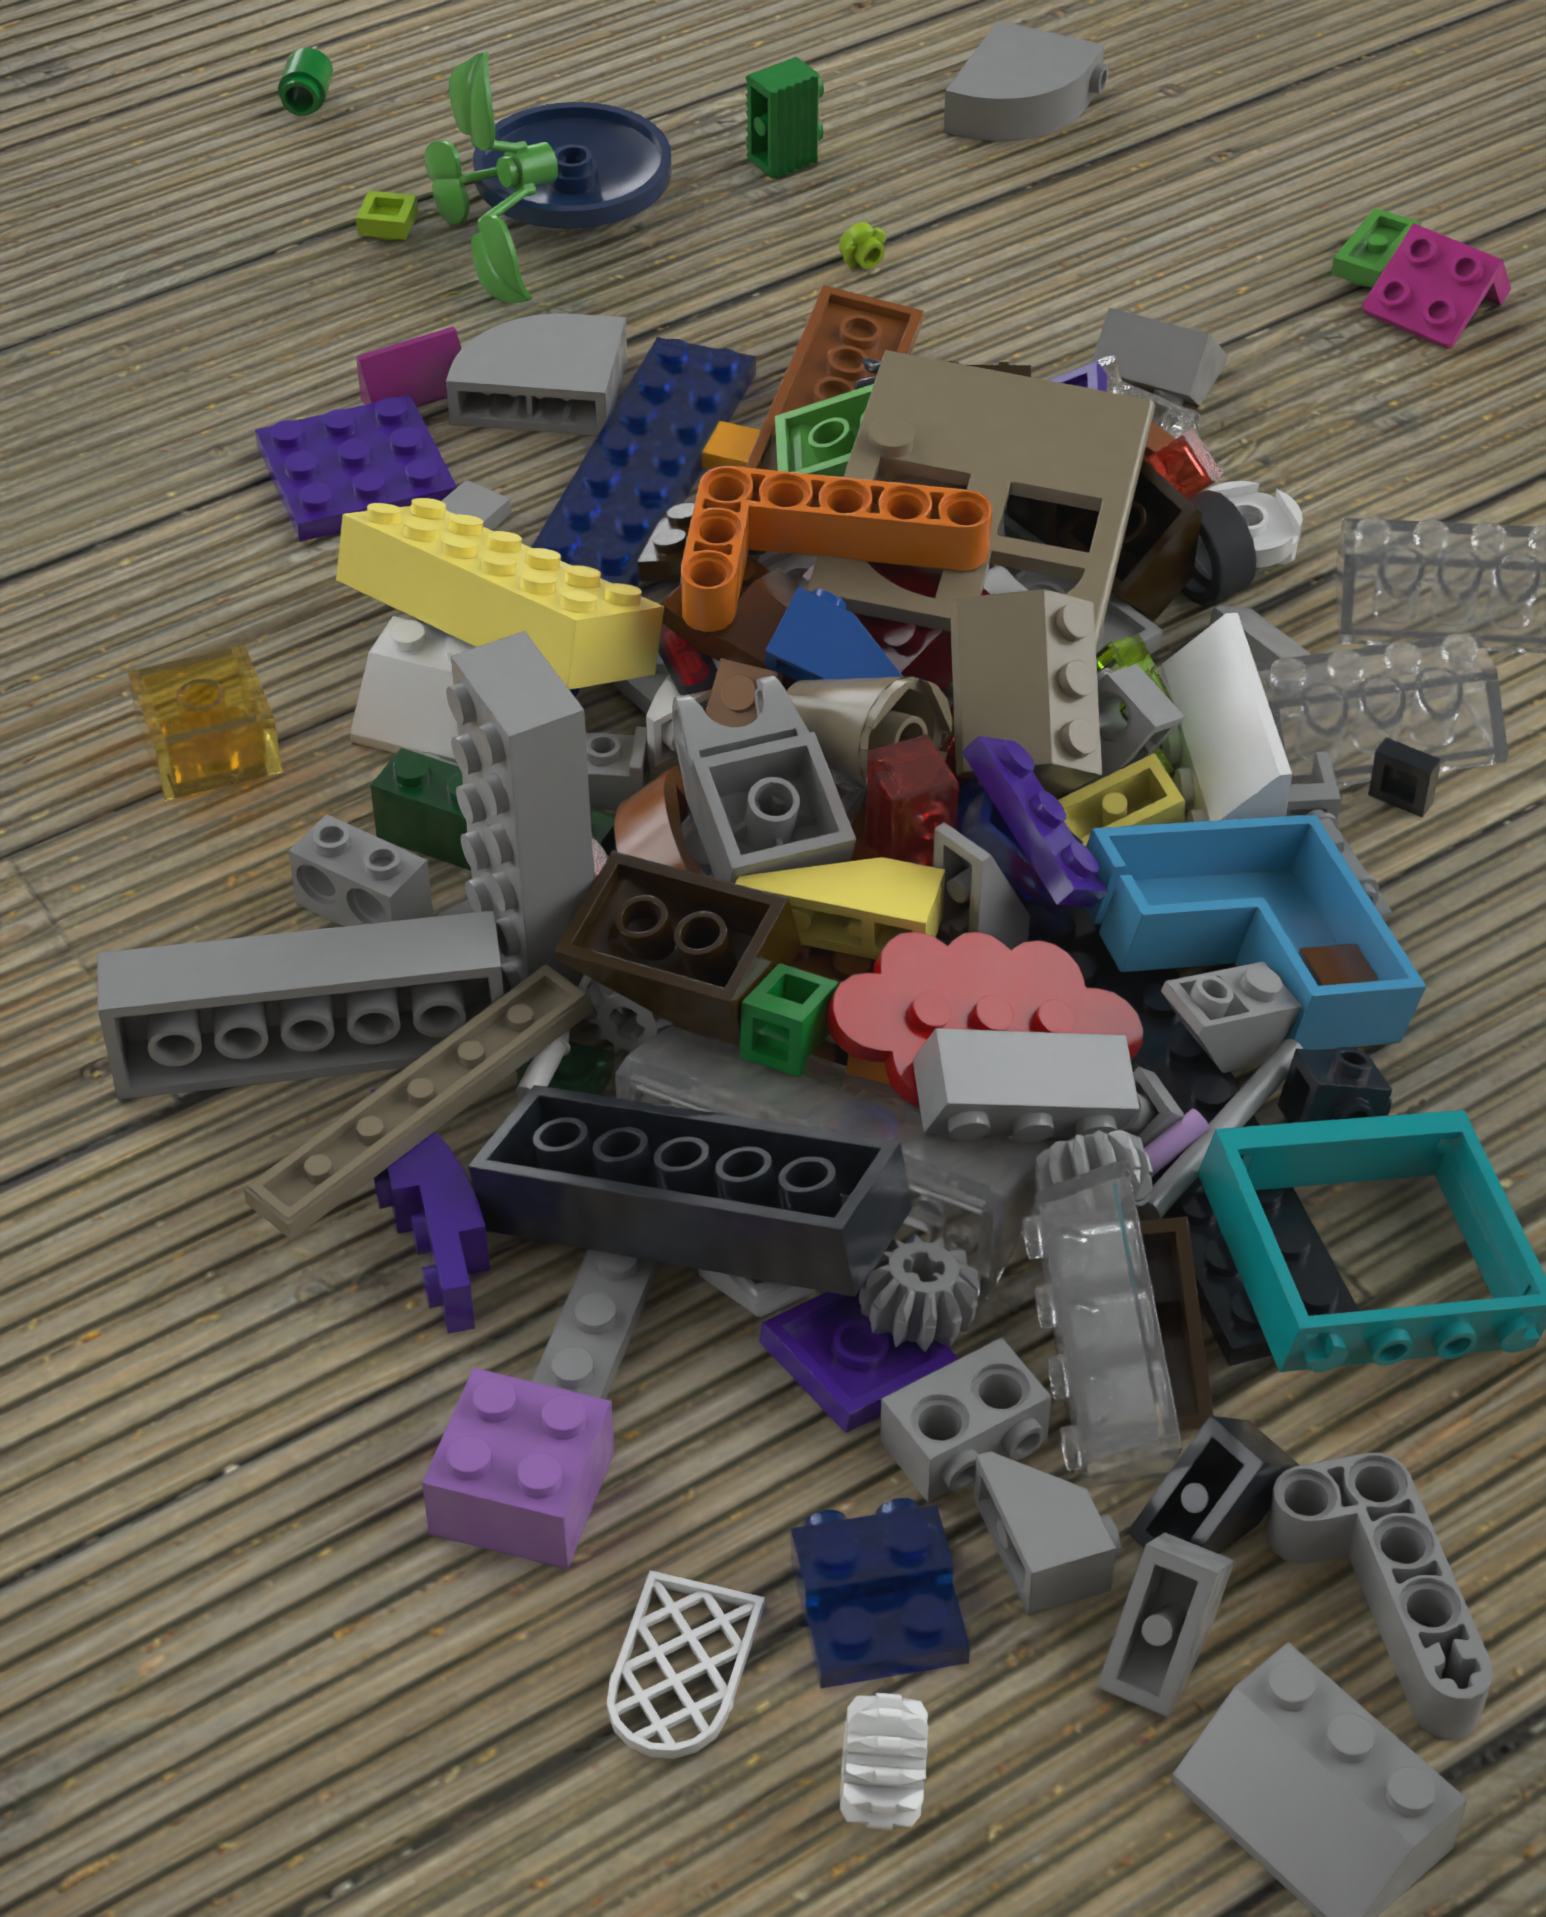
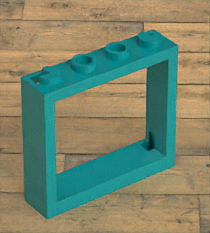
M1465 1110L1215 1129L1198 1170V1176L1279 1372L1308 1369L1313 1372H1324L1338 1366L1367 1363L1387 1366L1407 1359L1437 1356L1443 1359H1454L1467 1353L1497 1350L1515 1353L1536 1346L1546 1328V1276ZM1435 1175L1491 1293L1492 1299L1308 1316L1255 1190Z

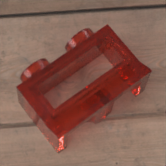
M927 734L868 750L865 844L874 850L878 858L884 857L933 867L935 828L944 822L957 831L959 783Z

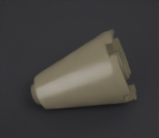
M913 676L801 680L794 683L786 691L808 731H815L827 765L880 799L888 801L898 799L911 801L917 799L932 786L944 766L948 753L940 751L939 748L943 730L952 731V716L948 700L937 684Z

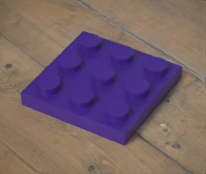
M411 395L387 397L375 403L348 409H334L326 414L295 421H281L273 426L255 429L257 447L300 542L341 532L342 515L345 513L367 511L369 504L384 503L397 507L411 506L412 500L417 498L442 501L457 488Z

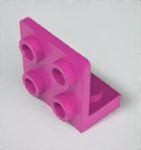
M1413 223L1365 299L1362 308L1366 315L1441 347L1451 349L1479 304L1485 299L1501 306L1509 294L1511 286L1502 259Z

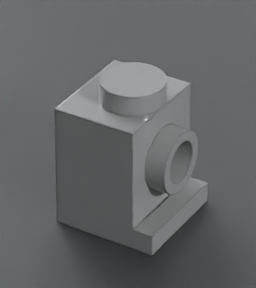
M636 726L635 735L586 732L590 807L599 810L617 811V808L623 801L648 784L650 762L648 761L647 727Z

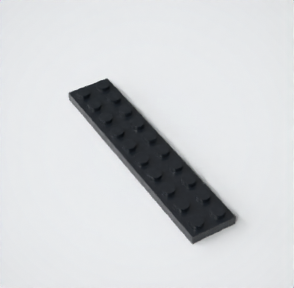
M1033 866L1002 872L1030 915L1028 942L1039 940L1055 944L1066 951L1079 965L1086 988H1098L1114 992L1125 999L1137 1012L1143 1027V1043L1136 1056L1131 1060L1132 1071L1134 1072L1138 1067H1142L1155 1072L1184 1115L1191 1109H1195L1209 1124L1240 1090V1087L1231 1071L1222 1073L1184 1027L1161 992L1165 981L1180 978L1175 968L1120 972L1099 934L1102 924H1093L1084 907L1057 905ZM1253 1115L1243 1127L1260 1125L1255 1115ZM1179 1154L1175 1159H1173L1169 1164H1167L1163 1169H1161L1157 1174H1155L1152 1177V1186L1161 1178V1176L1170 1168V1166L1179 1158L1181 1154ZM1198 1176L1161 1219L1188 1216L1199 1306L1228 1365L1233 1366L1272 1356ZM1294 1188L1255 1190L1308 1316L1360 1311Z

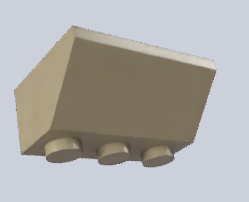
M1046 589L962 597L951 601L950 621L956 776L979 781L961 752L978 736L1012 740L1020 744L1033 759L1035 768L1032 771L1043 789L1055 798L1101 776L1102 760L1094 602Z

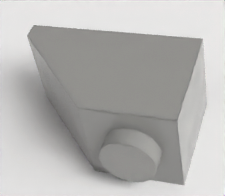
M991 1451L976 1455L973 1498L1027 1615L1111 1591L1114 1562L1116 1558L1121 1557L1122 1553L1120 1537L1112 1518L1108 1514L1099 1515L1088 1490Z
M1165 1532L1148 1542L1142 1553L1097 1688L1169 1717L1211 1631L1235 1560Z

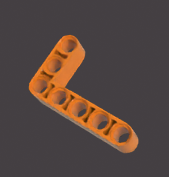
M719 466L710 469L702 476L699 482L681 564L682 618L687 625L703 632H716L726 628L733 622L737 612L749 549L810 556L823 555L957 571L973 570L983 565L989 556L992 504L987 497L979 492L965 489L735 466Z

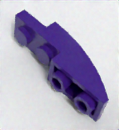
M435 1131L374 1177V1185L379 1209L388 1207L393 1209L397 1233L412 1231L417 1255L430 1253L432 1265L422 1267L426 1299L429 1309L442 1306L447 1333L449 1334L475 1329L471 1285L468 1274L489 1271L490 1263L486 1226L477 1197L460 1163L449 1146Z

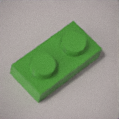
M1374 208L1334 256L1331 275L1350 280L1357 286L1373 288L1412 224L1415 223L1421 226V222Z

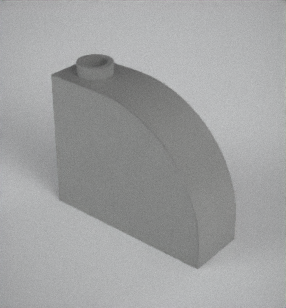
M997 21L945 90L944 133L984 141H1016L1047 135L1066 127L1084 112L1096 93L1101 94L1106 86L1109 69L1108 65L1103 64L1104 44Z
M567 313L541 314L511 320L481 333L462 348L450 367L446 379L450 425L608 436L627 364L626 317Z

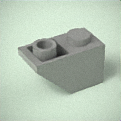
M1265 962L1165 981L1161 992L1184 1027L1222 1073L1262 1065L1283 1042L1302 1008V1005L1282 983L1280 977Z

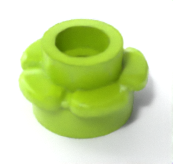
M859 222L848 228L839 242V251L843 255V260L848 264V267L850 269L860 266L863 269L875 267L885 254V247L883 245L886 241L885 232L879 227L873 228L867 222Z

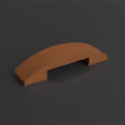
M680 765L668 769L619 805L614 822L617 852L701 874L700 865L684 849L679 811L688 806Z

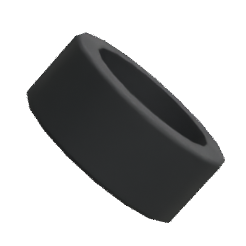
M1206 490L1187 498L1203 513L1193 577L1180 591L1192 602L1203 606L1215 603L1249 588L1255 577L1257 562L1253 538L1245 519L1228 498L1222 493Z

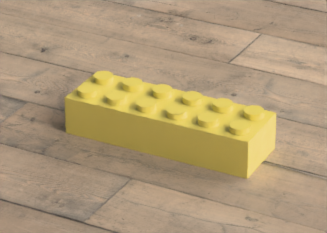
M413 499L412 505L406 507L373 503L367 506V511L345 513L342 515L337 581L475 647L525 631L569 690L655 675L664 606L642 597L641 589L627 584H612L601 579V572L594 568L572 566L560 561L561 555L558 552L526 546L521 543L522 538L519 535L504 531H492L483 527L484 521L470 515L451 513L446 510L444 502L435 499Z

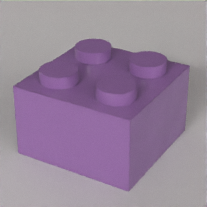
M473 1368L422 1482L429 1535L568 1569L615 1453L611 1401Z

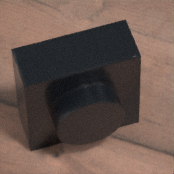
M1386 737L1375 751L1368 795L1423 818L1434 801L1441 759Z

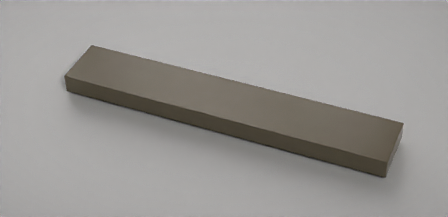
M545 964L244 1187L246 1203L289 1239H294L592 1013L591 996Z

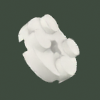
M1249 481L1225 482L1207 489L1222 493L1236 506L1245 519L1254 542L1257 558L1256 568L1275 564H1287L1295 559L1303 517L1298 504L1289 495L1276 489L1275 497L1258 492L1259 483Z

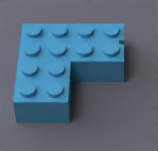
M1316 814L1092 828L1086 848L1097 860L1099 865L1097 874L1109 892L1091 908H1084L1093 924H1102L1099 934L1120 972L1235 963L1238 967L1265 962L1280 977L1285 987L1302 1005L1284 1040L1293 1039L1303 1049L1309 1050L1401 1043L1426 989V985ZM1357 944L1379 981L1318 986L1298 952L1300 948Z

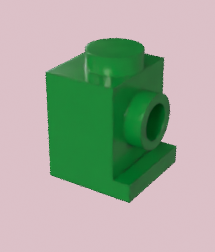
M779 963L741 1002L740 1058L801 1077L806 1071V1059L830 1034L825 1021L826 1006L839 987V982Z

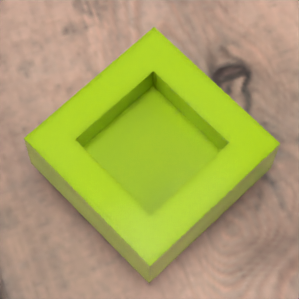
M368 191L356 217L357 234L360 236L377 237L385 241L395 239L406 240L418 214L417 195Z

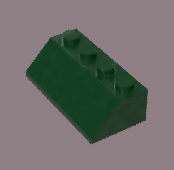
M400 748L370 785L376 837L391 844L471 871L461 845V835L467 833V822L461 812L456 796V788L463 785L462 772L457 762L433 754ZM590 807L595 881L611 852L617 851L614 831L615 815Z

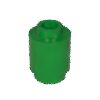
M300 48L289 55L278 85V94L283 106L290 113L298 116H307L322 107L333 77L332 63L324 53L313 48Z

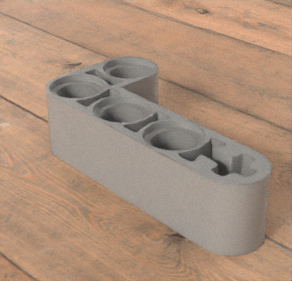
M1363 1453L1300 1465L1285 1470L1276 1479L1266 1527L1267 1542L1273 1552L1284 1560L1294 1563H1313L1349 1556L1409 1706L1420 1727L1430 1735L1444 1740H1460L1470 1736L1479 1727L1493 1677L1492 1664L1408 1470L1403 1463L1383 1453ZM1392 1560L1400 1561V1562H1403V1563H1405V1564L1397 1563V1562H1394V1561H1392ZM1417 1622L1426 1623L1433 1627L1419 1625ZM1445 1669L1443 1679H1441L1443 1670Z

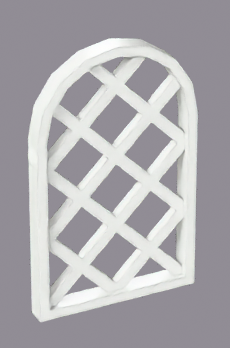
M649 1571L616 1666L610 1675L607 1697V1712L613 1730L629 1748L653 1758L676 1759L699 1752L717 1738L728 1719L729 1712L733 1709V1700L765 1606V1597ZM666 1589L690 1595L674 1602ZM653 1591H655L664 1607L645 1616ZM704 1601L715 1619L691 1630L681 1612ZM716 1601L740 1607L724 1614ZM751 1615L743 1640L741 1641L731 1624ZM671 1617L682 1635L658 1646L648 1627ZM722 1629L733 1647L709 1658L698 1640ZM639 1634L649 1651L629 1660ZM689 1645L700 1663L676 1674L665 1656ZM736 1659L727 1686L716 1668ZM656 1661L667 1679L642 1690L632 1672ZM707 1673L718 1692L694 1703L683 1684ZM623 1678L633 1696L616 1704L617 1692ZM673 1689L685 1708L660 1719L650 1700ZM722 1703L720 1710L709 1726L701 1713ZM640 1705L651 1725L632 1733L620 1720L619 1715ZM691 1718L700 1734L692 1739L675 1743L667 1729ZM658 1734L662 1743H652L647 1739Z

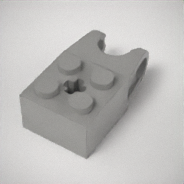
M775 676L756 679L757 689L754 691L757 719L741 727H728L716 723L708 717L703 707L691 695H683L673 699V731L686 800L714 877L731 883H736L738 876L849 862L852 859L856 837L815 731H808L788 693Z

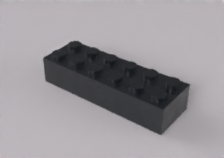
M533 1085L468 1165L486 1231L853 1297L857 1295L913 1208L901 1141Z

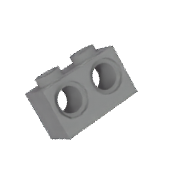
M1137 664L1115 671L1105 668L1097 673L1102 775L1068 792V794L1153 754L1184 719L1185 716ZM1120 701L1127 709L1128 722L1124 720L1120 713Z
M328 814L288 851L296 904L339 925L353 926L427 918L433 914L427 859Z
M1001 1337L882 1398L880 1442L925 1500L930 1502L951 1490L958 1492L973 1485L976 1455L991 1451L1009 1459L1019 1460L1036 1451L1048 1438L1051 1395Z

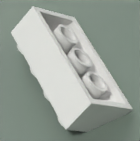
M1226 613L1162 663L1160 688L1185 716L1162 742L1165 762L1167 764H1175L1174 784L1185 799V804H1187V822L1286 816L1292 772L1238 613Z

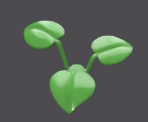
M482 52L458 65L451 73L449 79L451 108L459 130L465 135H470L471 143L474 147L482 151L490 149L505 151L504 156L497 160L495 168L462 174L460 156L456 147L449 141L437 140L427 146L424 162L428 177L433 182L432 193L436 207L443 219L452 225L463 223L467 220L469 214V197L464 183L498 177L504 187H511L516 191L478 219L477 224L480 232L474 234L471 239V251L477 276L485 290L503 302L521 303L529 301L533 297H531L522 281L510 232L504 221L498 216L524 197L535 195L537 192L535 186L554 182L558 175V164L553 149L546 142L527 146L526 141L511 143L495 140V122L488 64L489 52Z

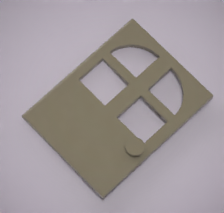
M885 350L844 477L896 482L911 475L967 486V490L979 492L987 497L992 504L989 556L983 565L973 570L957 571L943 569L936 597L931 598L908 591L888 581L876 572L867 561L818 555L806 591L813 593L815 589H823L841 598L847 604L846 610L852 613L907 624L916 623L918 626L945 629V631L951 632L950 602L956 598L981 596L990 564L1079 581L1078 584L1065 595L1094 602L1097 652L1155 411V403L1150 399ZM1009 494L1099 511L1090 552L999 536L998 533Z

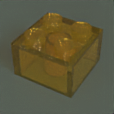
M245 644L128 671L138 728L165 801L282 772L275 719Z

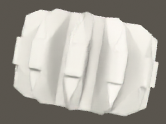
M876 1693V1696H856L847 1707L840 1786V1810L847 1822L864 1824L866 1828L892 1830V1827H913L921 1816L926 1779L929 1728L927 1725L928 1713L921 1701L905 1699L899 1694Z

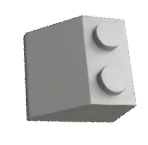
M1109 307L1092 362L1098 361L1107 374V389L1109 391L1132 396L1134 389L1153 393L1151 398L1153 402L1165 407L1181 410L1184 402L1197 406L1201 405L1225 367L1228 355L1208 333Z

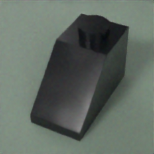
M1210 1416L1127 1533L1143 1548H1145L1148 1542L1165 1532L1220 1554L1260 1524L1270 1510L1276 1479L1285 1470L1300 1465L1249 1420Z

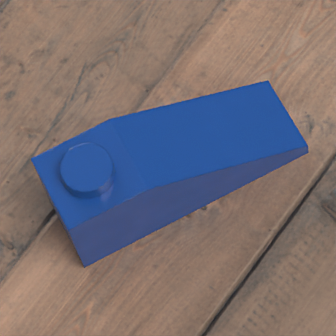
M800 587L797 588L765 650V667L796 682L801 680L903 677L855 614L846 610L847 604L838 596L823 589H815L811 593Z

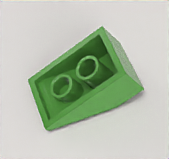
M874 384L775 416L778 471L844 476Z

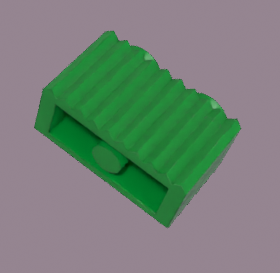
M793 57L747 75L745 78L748 84L745 87L748 93L745 95L748 101L745 104L748 110L745 112L748 117L746 119L748 125L746 128L748 133L746 137L748 153L746 156L748 160L770 178L778 179L779 175L786 176L787 172H794V169L810 166V162L817 163L818 141L822 140L824 134L823 126L819 119V98L824 94V86L819 73L799 58Z

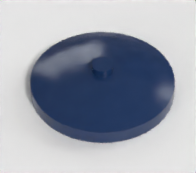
M563 102L529 108L512 114L495 124V140L511 143L526 141L527 146L546 142L553 149L557 159L558 175L554 182L535 186L537 191L535 195L524 197L502 213L517 221L535 226L560 229L602 226L624 220L645 210L662 196L670 183L672 161L668 139L654 123L632 111L600 103ZM475 147L473 153L474 172L495 168L497 160L504 156L505 151L491 149L482 151ZM498 177L475 181L479 194L492 208L516 192L511 187H504Z

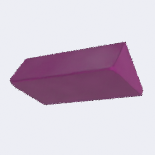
M452 326L356 356L360 397L364 405L378 402L387 397L411 395L416 407H420L447 398L446 379L455 357L462 350L457 330Z

